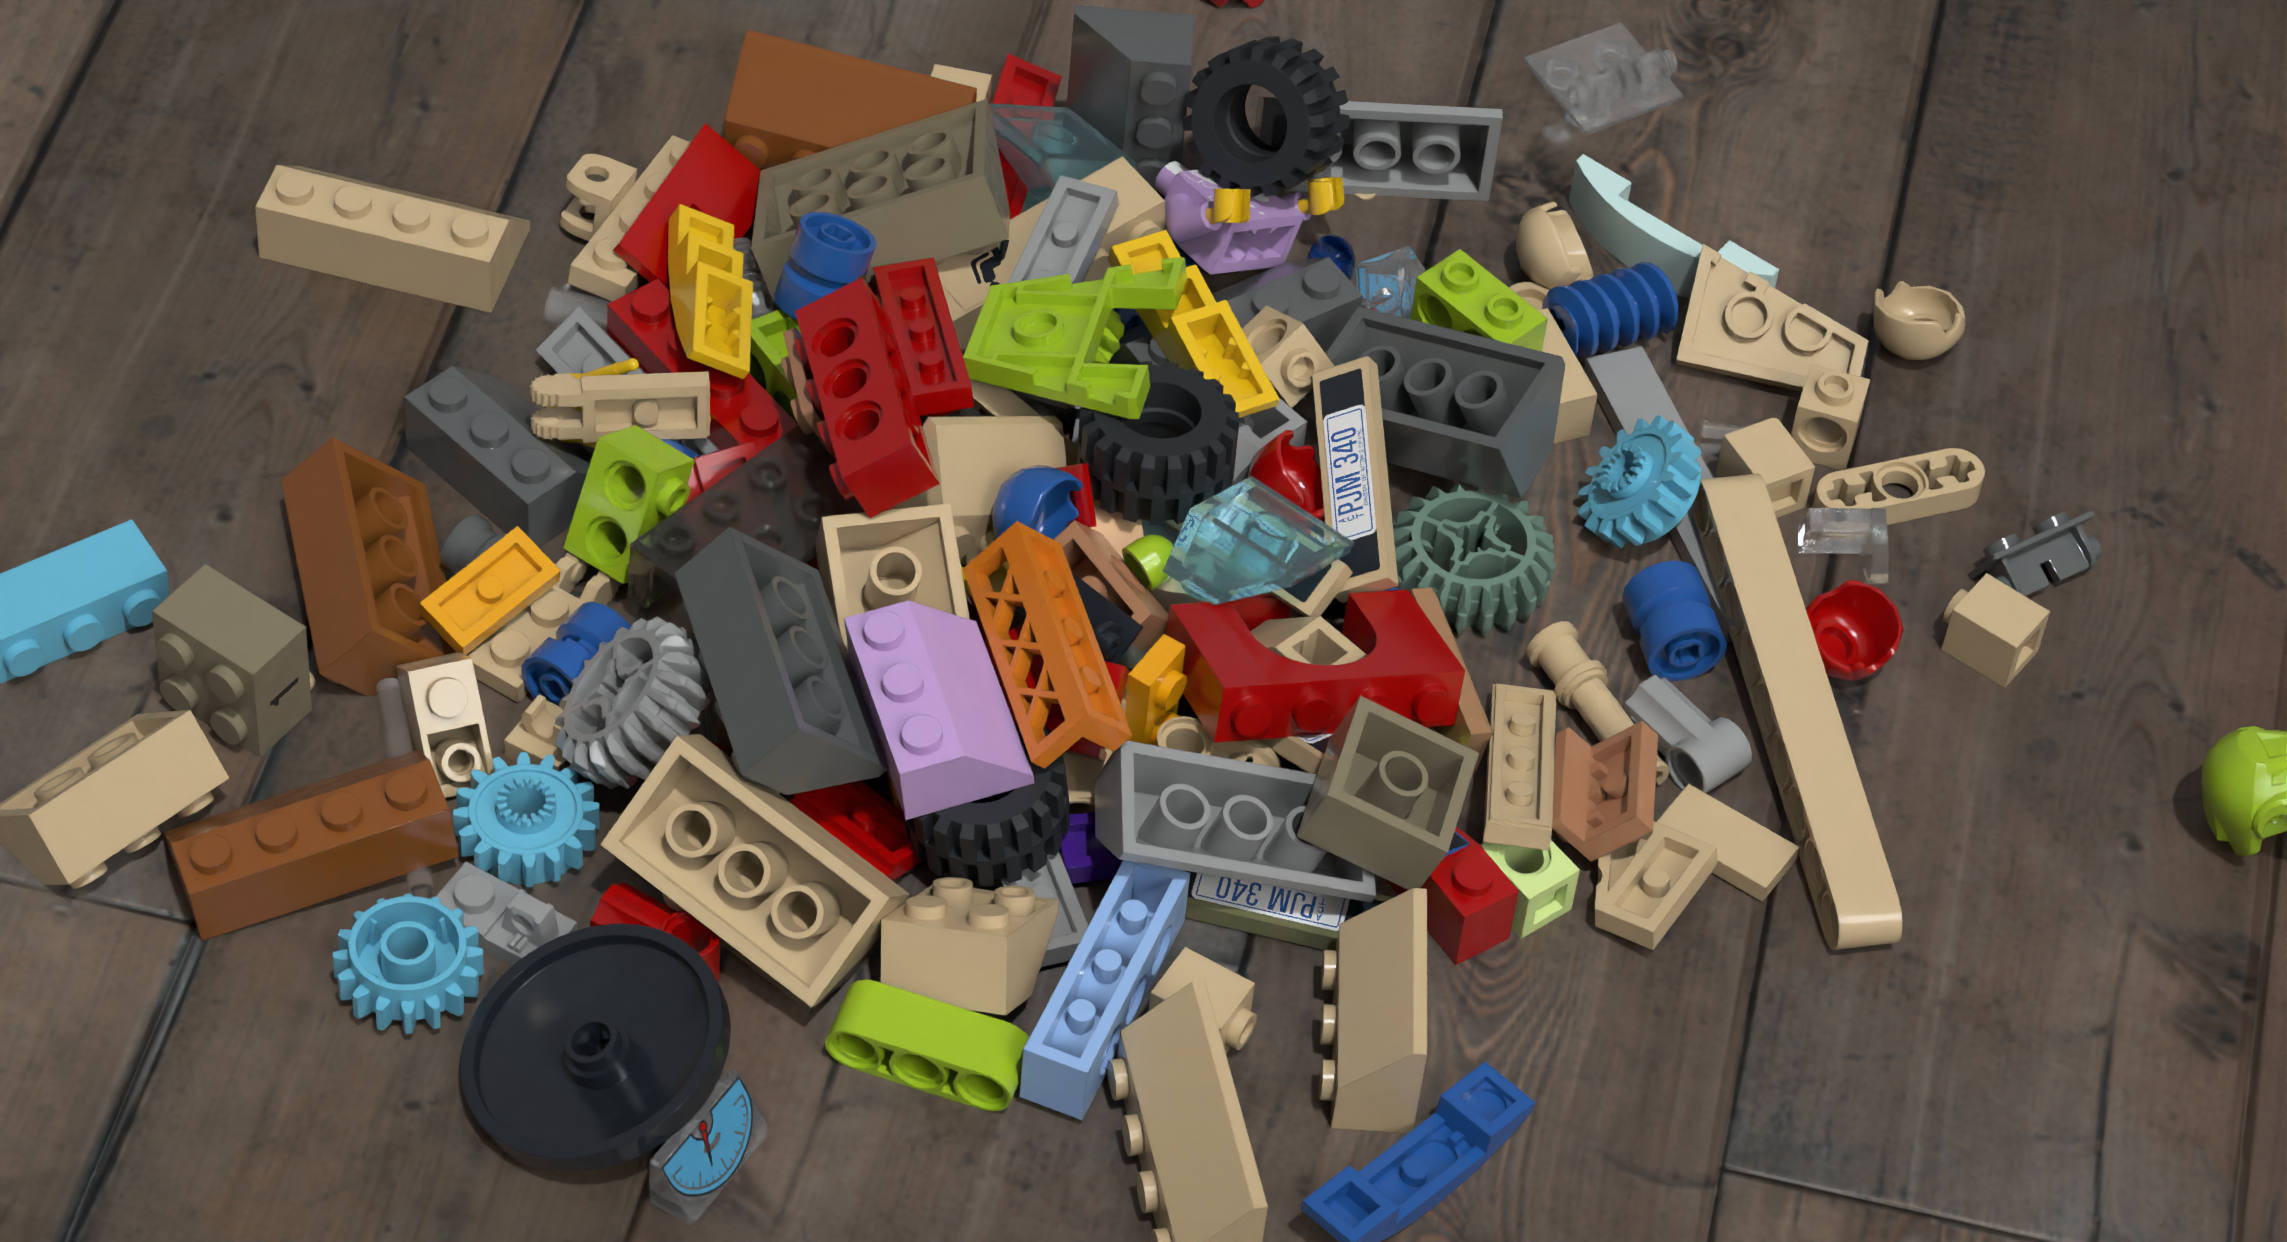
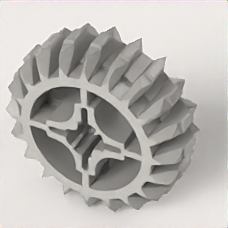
M658 616L650 621L640 618L632 624L630 629L619 628L612 641L609 643L602 641L599 644L598 652L591 660H584L585 667L579 676L570 682L572 686L570 693L562 698L559 703L563 712L555 721V724L561 727L555 744L563 751L562 757L571 763L570 767L584 778H589L596 784H603L611 790L619 785L628 789L637 782L638 778L647 779L676 736L688 735L692 729L700 727V722L697 718L701 711L709 707L711 700L706 694L712 689L708 673L699 661L698 653L700 649L695 636L683 627L678 628L673 623H667Z

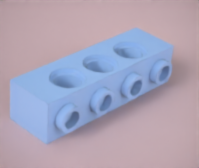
M1123 860L1024 1047L1019 1097L1083 1120L1107 1073L1108 1060L1114 1059L1118 1052L1120 1031L1134 1021L1185 921L1190 880L1189 872Z

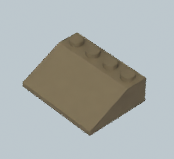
M984 99L761 170L751 249L776 309L779 310L781 308L775 303L774 292L783 266L787 260L792 259L789 249L798 223L803 215L811 212H827L843 216L860 224L875 237L877 246L867 274L856 278L858 280L863 277L870 289L875 287L873 267L934 257L937 267L946 258L965 252L972 255L983 254L996 248L1001 241L1009 239L1010 211L992 111L988 100Z

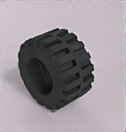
M1279 36L1265 37L1258 41L1252 40L1215 56L1207 62L1209 67L1197 72L1192 82L1198 88L1187 92L1184 106L1191 108L1192 114L1182 118L1183 130L1193 132L1194 141L1187 143L1192 156L1201 153L1205 162L1199 168L1207 177L1218 173L1221 176L1218 185L1224 189H1234L1240 186V189L1251 190L1250 197L1264 193V196L1267 197L1277 195L1314 178V175L1324 171L1333 162L1330 156L1339 153L1345 142L1337 133L1347 129L1349 126V115L1340 114V106L1348 103L1345 90L1337 92L1334 87L1333 81L1340 78L1334 67L1332 66L1324 70L1319 65L1324 56L1316 49L1302 53L1303 42L1290 38L1280 43ZM1252 85H1257L1270 91L1279 100L1285 111L1287 133L1281 148L1264 143L1254 134L1249 126L1245 103Z
M1152 361L1138 362V365H1148L1150 389L1140 418L1128 419L1080 407L1076 463H1088L1093 500H1100V508L1110 514L1114 512L1122 513L1124 520L1136 523L1138 519L1150 521L1149 525H1163L1164 521L1173 520L1176 524L1189 522L1190 515L1193 514L1203 517L1212 511L1213 503L1221 504L1228 494V488L1232 487L1239 431V413L1235 412L1236 402L1231 394L1223 393L1224 386L1216 379H1204V372L1191 367L1185 370L1178 368L1179 363L1166 361L1165 365H1153Z
M1044 726L1043 731L1045 736H1047L1051 731ZM1016 729L1034 775V784L1008 791L1010 794L996 801L987 803L968 802L908 820L904 817L907 837L911 839L912 848L918 859H927L928 868L939 876L949 871L951 872V877L968 880L979 879L980 887L994 886V879L1006 877L1009 884L1021 880V871L1027 868L1035 873L1046 865L1045 854H1057L1063 845L1062 834H1068L1070 825V803L1063 754L1045 769L1032 763L1020 729Z

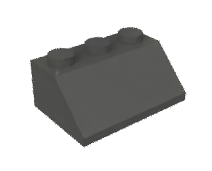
M1075 5L1064 142L1097 170L1123 156L1149 185L1157 191L1155 189V181L1161 169L1173 161L1181 164L1185 133L1182 118L1186 117L1187 106H1184V101L1190 86L1195 15Z
M451 366L404 396L406 447L504 533L508 534L518 526L538 547H541L570 528L593 455L579 443L560 442L557 438L552 440L543 439L533 434L531 418L535 410L539 409L503 378Z

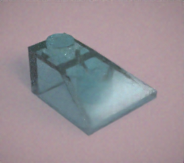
M989 103L998 148L1032 195L1040 202L1050 197L1060 175L1081 180L1122 156L1135 169L1137 162L1070 108Z
M1251 476L1190 508L1163 572L1180 582L1183 590L1190 596L1217 605L1291 587L1349 554L1355 542Z

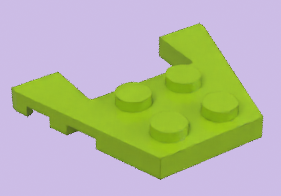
M1185 257L1161 259L1162 270L1132 274L1130 264L1109 267L1104 279L1074 284L1071 283L1070 274L990 286L963 356L969 378L1128 419H1139L1150 389L1148 365L1093 363L1113 308L1177 310L1187 280Z

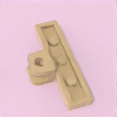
M672 135L636 182L637 169L598 154H585L581 157L566 178V189L575 195V198L562 211L560 225L569 233L589 242L571 263L568 284L610 301H614L636 290L645 277L617 255L613 249L691 141H686ZM596 174L603 176L606 180L596 182L588 179L586 176ZM594 213L595 217L594 220H588L583 218L581 214Z

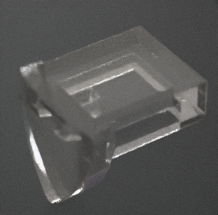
M1809 508L1798 528L1799 553L1860 554L1862 568L1868 584L1888 583L1889 548L1886 508Z

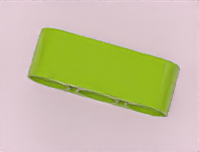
M865 979L857 980L850 985L826 1037L825 1046L826 1050L835 1060L849 1068L981 1110L1002 1111L1009 1106L1021 1079L1023 1050L1029 1040V1036L1019 1027L1006 1021L878 981Z

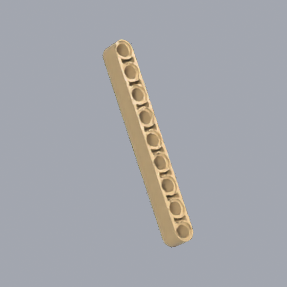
M1759 473L1701 479L1697 496L1693 502L1696 526L1726 618H1733L1735 625L1729 626V632L1795 844L1799 847L1798 854L1827 945L1831 950L1898 943L1902 934V912L1899 897L1766 484Z

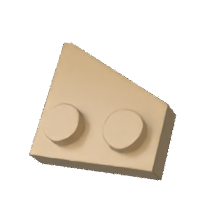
M1653 821L1652 832L1644 835L1636 842L1628 843L1598 858L1595 926L1654 950L1717 866V846Z

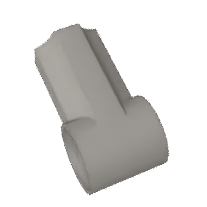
M1656 675L1648 678L1639 684L1635 693L1625 702L1624 711L1634 724L1643 721L1658 734V750L1665 756V762L1670 768L1669 774L1681 791L1690 784L1704 793H1708L1749 767L1752 762V751L1749 741L1737 724L1724 717L1711 721L1666 678L1660 679Z

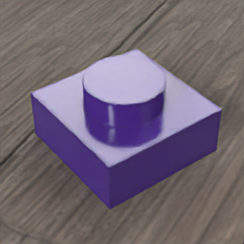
M1095 812L1069 815L1070 825L1068 834H1062L1063 845L1059 853L1071 883L1114 879L1123 860L1118 859L1095 837Z

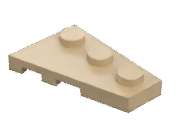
M1705 244L1702 245L1676 359L1677 365L1800 392L1803 391L1811 364L1861 376L1868 345L1867 339L1809 305H1802L1770 286V282L1751 271L1749 273L1722 258V254Z

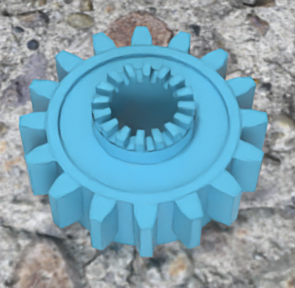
M1659 415L1654 418L1651 424L1643 418L1638 419L1631 434H1628L1623 429L1619 430L1616 437L1617 444L1612 449L1602 446L1599 450L1600 456L1603 458L1598 466L1588 467L1585 474L1592 478L1591 483L1581 488L1578 492V496L1586 501L1578 509V514L1586 520L1585 526L1606 543L1611 542L1617 548H1623L1628 541L1639 546L1643 543L1654 541L1668 533L1686 515L1699 490L1702 468L1697 458L1701 455L1702 451L1693 443L1695 438L1673 420L1668 422Z
M520 752L517 758V765L508 766L500 757L493 758L492 774L487 775L482 771L474 769L470 773L471 788H458L456 792L457 809L453 810V826L455 836H458L461 857L474 856V866L506 883L526 885V887H533L534 884L550 880L555 883L560 881L561 875L571 867L579 870L583 866V850L594 851L596 848V830L600 829L599 803L594 802V786L591 782L578 784V772L570 766L560 772L556 771L553 755L548 754L541 761L540 765L530 764L527 752Z
M405 894L402 897L387 900L380 898L377 900L376 905L365 912L357 910L353 914L354 925L352 930L340 929L338 933L339 951L333 952L334 978H337L338 996L340 1000L352 999L353 1015L357 1019L367 1016L371 1012L376 1013V1024L379 1030L384 1031L393 1019L402 1021L405 1034H412L416 1020L426 1019L433 1029L440 1028V1012L447 1010L451 1014L460 1017L464 1013V996L477 997L479 994V975L484 974L483 948H479L478 929L476 926L464 927L463 911L459 908L451 911L440 903V898L432 897L428 899L413 896L412 894Z

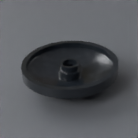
M606 924L562 935L541 945L516 962L497 980L479 1004L467 1029L461 1053V1082L466 1101L476 1120L493 1143L509 1156L529 1166L556 1172H587L613 1167L633 1160L651 1151L677 1133L699 1111L715 1088L727 1060L730 1046L731 1023L727 1000L711 969L698 952L683 940L665 931L644 925Z

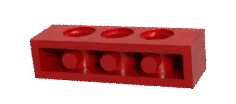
M863 277L796 310L795 314L802 337L794 340V344L805 368L810 374H813V378L806 381V387L817 410L825 417L824 420L817 423V426L827 449L834 458L836 457L837 462L829 465V469L843 498L849 500L855 497L867 515L872 518L939 485L940 483L890 317Z

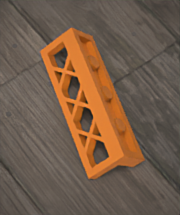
M1016 521L963 568L1030 760L1032 763L1045 769L1082 737L1114 752L1132 737V733L1062 545ZM1008 561L1009 569L1001 592H994L989 576ZM1016 607H1024L1027 614L1019 639L1011 640L1008 632ZM1034 654L1042 655L1044 665L1036 689L1028 688L1026 678ZM1051 704H1060L1065 721L1049 735L1045 736L1043 729Z

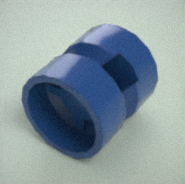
M811 212L803 215L798 223L789 249L792 259L787 260L783 266L774 292L775 303L782 311L797 319L796 310L856 281L857 277L866 275L877 246L875 237L860 224L840 215L827 212Z
M1675 560L1660 562L1644 568L1630 579L1624 587L1622 600L1635 633L1641 636L1639 645L1653 676L1656 675L1660 679L1666 678L1668 681L1673 682L1688 680L1704 674L1717 665L1725 654L1727 643L1714 610L1710 607V599L1696 567L1688 562Z
M592 601L583 603L557 629L556 640L548 637L521 665L522 678L527 690L534 699L540 694L546 697V700L559 706L561 699L567 696L572 689L571 680L578 677L585 667L584 660H591L598 652L599 644L602 641L606 643L612 641L619 628L630 629L631 625L616 611L604 604Z

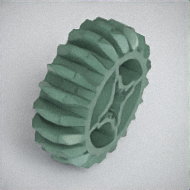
M1457 481L1447 494L1439 488L1432 486L1429 494L1426 495V499L1412 497L1406 511H1399L1397 518L1393 522L1399 585L1396 588L1399 590L1408 589L1411 592V589L1432 587L1447 622L1455 625L1459 636L1466 627H1476L1485 637L1492 628V624L1509 632L1516 618L1528 621L1531 613L1535 611V606H1542L1543 600L1548 595L1550 581L1553 580L1556 567L1553 554L1555 548L1553 535L1545 532L1546 527L1544 526L1543 516H1530L1528 500L1512 504L1509 502L1507 494H1489L1481 487H1477L1474 491H1465Z

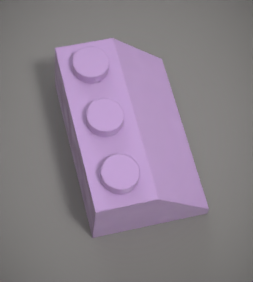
M909 600L844 618L850 661L906 820L1034 784L1033 772L976 621Z

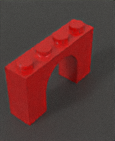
M1408 589L1349 593L1342 635L1366 654V657L1352 663L1340 665L1303 663L1269 650L1254 637L1231 601L1170 604L1165 635L1186 646L1182 674L1187 676V683L1183 695L1214 743L1287 738L1299 735L1333 734L1360 696L1424 727L1455 725L1465 669Z

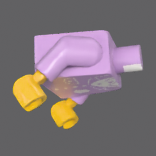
M1177 161L1165 165L1155 181V189L1165 196V227L1169 236L1210 275L1271 268L1285 263L1303 221L1310 219L1311 215L1325 214L1331 210L1341 209L1344 206L1343 179L1341 177H1323L1308 180L1309 198L1303 192H1295L1283 197H1277L1276 195L1265 197L1264 193L1250 197V189H1240V186L1234 189H1224L1219 186L1218 183L1221 176L1218 173L1207 177L1201 169L1188 170Z

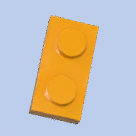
M517 526L421 601L419 613L456 652L467 655L558 583L561 570Z
M1165 634L1159 638L1128 674L1125 717L1132 737L1127 741L1156 745L1158 730L1163 723L1174 717H1181L1177 715L1179 699L1187 683V676L1182 674L1186 646Z

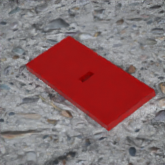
M705 123L698 130L613 251L649 282L659 279L670 291L668 270L669 218L678 205L682 204L733 224V249H735L755 220L761 170Z

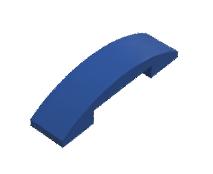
M1485 1061L1440 1095L1436 1113L1357 1172L1350 1165L1305 1198L1302 1201L1301 1210L1339 1242H1381L1422 1217L1471 1177L1531 1114L1535 1101Z

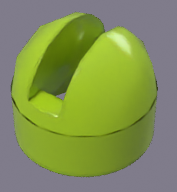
M1146 535L1122 549L1125 562L1150 592L1165 583L1175 573L1177 565L1176 551L1171 541L1161 535Z

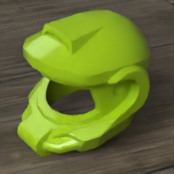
M2256 726L2242 727L2221 737L2208 749L2202 764L2201 789L2203 810L2217 840L2228 841L2236 855L2244 857L2256 855L2260 851L2261 843L2265 838L2287 831V730H2265Z

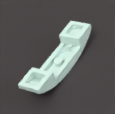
M1586 155L1580 156L1576 160L1569 203L1587 231L1611 255L1628 268L1641 262L1652 263L1660 268L1670 280L1676 294L1690 300L1702 244L1630 203L1628 199L1632 182ZM1730 240L1718 251V253L1722 254V258L1748 273L1751 271L1770 282L1769 285L1775 288L1779 273L1778 268Z

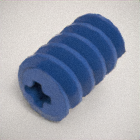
M1646 262L1637 263L1631 268H1619L1610 274H1598L1589 280L1580 279L1569 286H1556L1547 292L1542 304V309H1549L1575 356L1578 355L1583 358L1591 357L1596 353L1597 349L1603 352L1612 351L1617 347V343L1623 346H1630L1637 341V338L1646 341L1657 335L1658 330L1667 335L1674 330L1678 320L1677 296L1670 280L1660 268Z

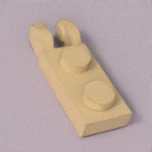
M708 372L581 376V380L568 373H561L553 376L549 374L546 376L541 375V377H535V380L531 381L530 398H532V402H536V405L540 404L543 407L549 406L548 408L535 410L531 418L533 434L543 439H583V443L597 442L598 437L633 425H637L659 439H696L710 436V381ZM580 406H581V412H579V411H577V410H575V409H573V408H571V407H580Z
M570 552L566 553L565 557H562L555 564L561 570L560 581L478 645L468 655L473 660L477 680L516 702H520L529 693L521 673V665L526 658L548 637L556 640L557 629L583 603L592 601L607 605L615 597L621 585L617 580L602 571H598V574L594 575L587 582L580 599L573 596L570 592L583 579L589 565Z

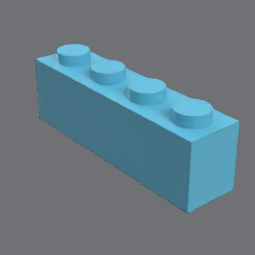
M132 519L0 573V684L16 677L29 675L44 665L75 652L88 650L101 641L132 628L145 626L153 622L152 611L170 595L168 573Z

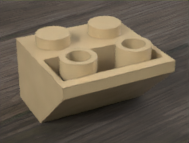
M945 877L936 879L931 886L918 895L908 898L906 903L881 919V983L967 1010L1007 1015L1032 996L1058 915V900L1035 897V891L1024 886H1004L992 891L973 888V882L965 878Z

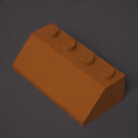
M748 29L744 38L724 119V139L757 168L764 170L975 103L977 88Z
M333 437L330 438L281 480L287 509L286 516L290 524L296 555V566L299 570L306 605L305 612L309 620L315 651V663L319 674L329 681L342 684L365 696L400 692L396 665L456 653L419 613L420 602L446 582L426 486L424 483Z
M419 750L163 832L201 941L459 857L450 809L430 759Z

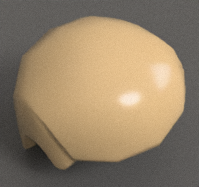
M1555 202L1537 206L1526 212L1518 226L1516 253L1521 269L1533 283H1537L1550 290L1559 285L1569 286L1577 280H1589L1594 277L1587 253L1570 215L1565 210L1547 212L1549 209L1557 207Z
M1904 281L1898 282L1895 289L1887 297H1884V292L1881 289L1877 288L1874 292L1875 336L1887 350L1896 356L1906 360L1931 359L1948 351L1960 341L1964 334V309L1951 292L1932 286L1910 287Z

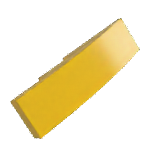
M679 204L669 218L668 229L670 297L677 333L687 358L744 379L750 372L753 282L743 278L744 253L733 249L734 225Z
M1163 230L1111 246L1108 262L1111 267L1130 264L1132 274L1162 270L1161 259L1181 256L1167 230ZM1196 264L1186 267L1187 280L1177 310L1136 309L1168 360L1173 363H1179L1178 368L1188 370L1193 367L1204 372L1203 378L1206 380L1216 379L1224 386L1223 393L1231 394L1236 402L1235 412L1239 413V418L1278 406L1280 399L1227 300L1216 303Z

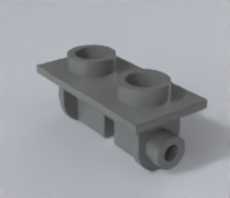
M2091 510L2070 520L2064 511L2033 527L2032 530L2035 536L2024 541H2020L2016 533L2008 535L1986 547L1983 552L1987 559L1968 575L1970 579H1974L1987 573L2028 597L2046 589L2050 585L2040 565L2045 564L2055 584L2093 569L2096 560L2102 556V549L2096 538L2093 536L2087 537L2082 526L2092 519L2095 514Z

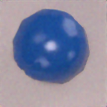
M1044 465L1022 468L1013 473L1001 484L993 505L992 521L996 539L1018 521L1054 540L1067 528L1070 521L1079 516V511L1071 502L1069 493L1070 491H1080L1084 487L1082 482L1070 473Z

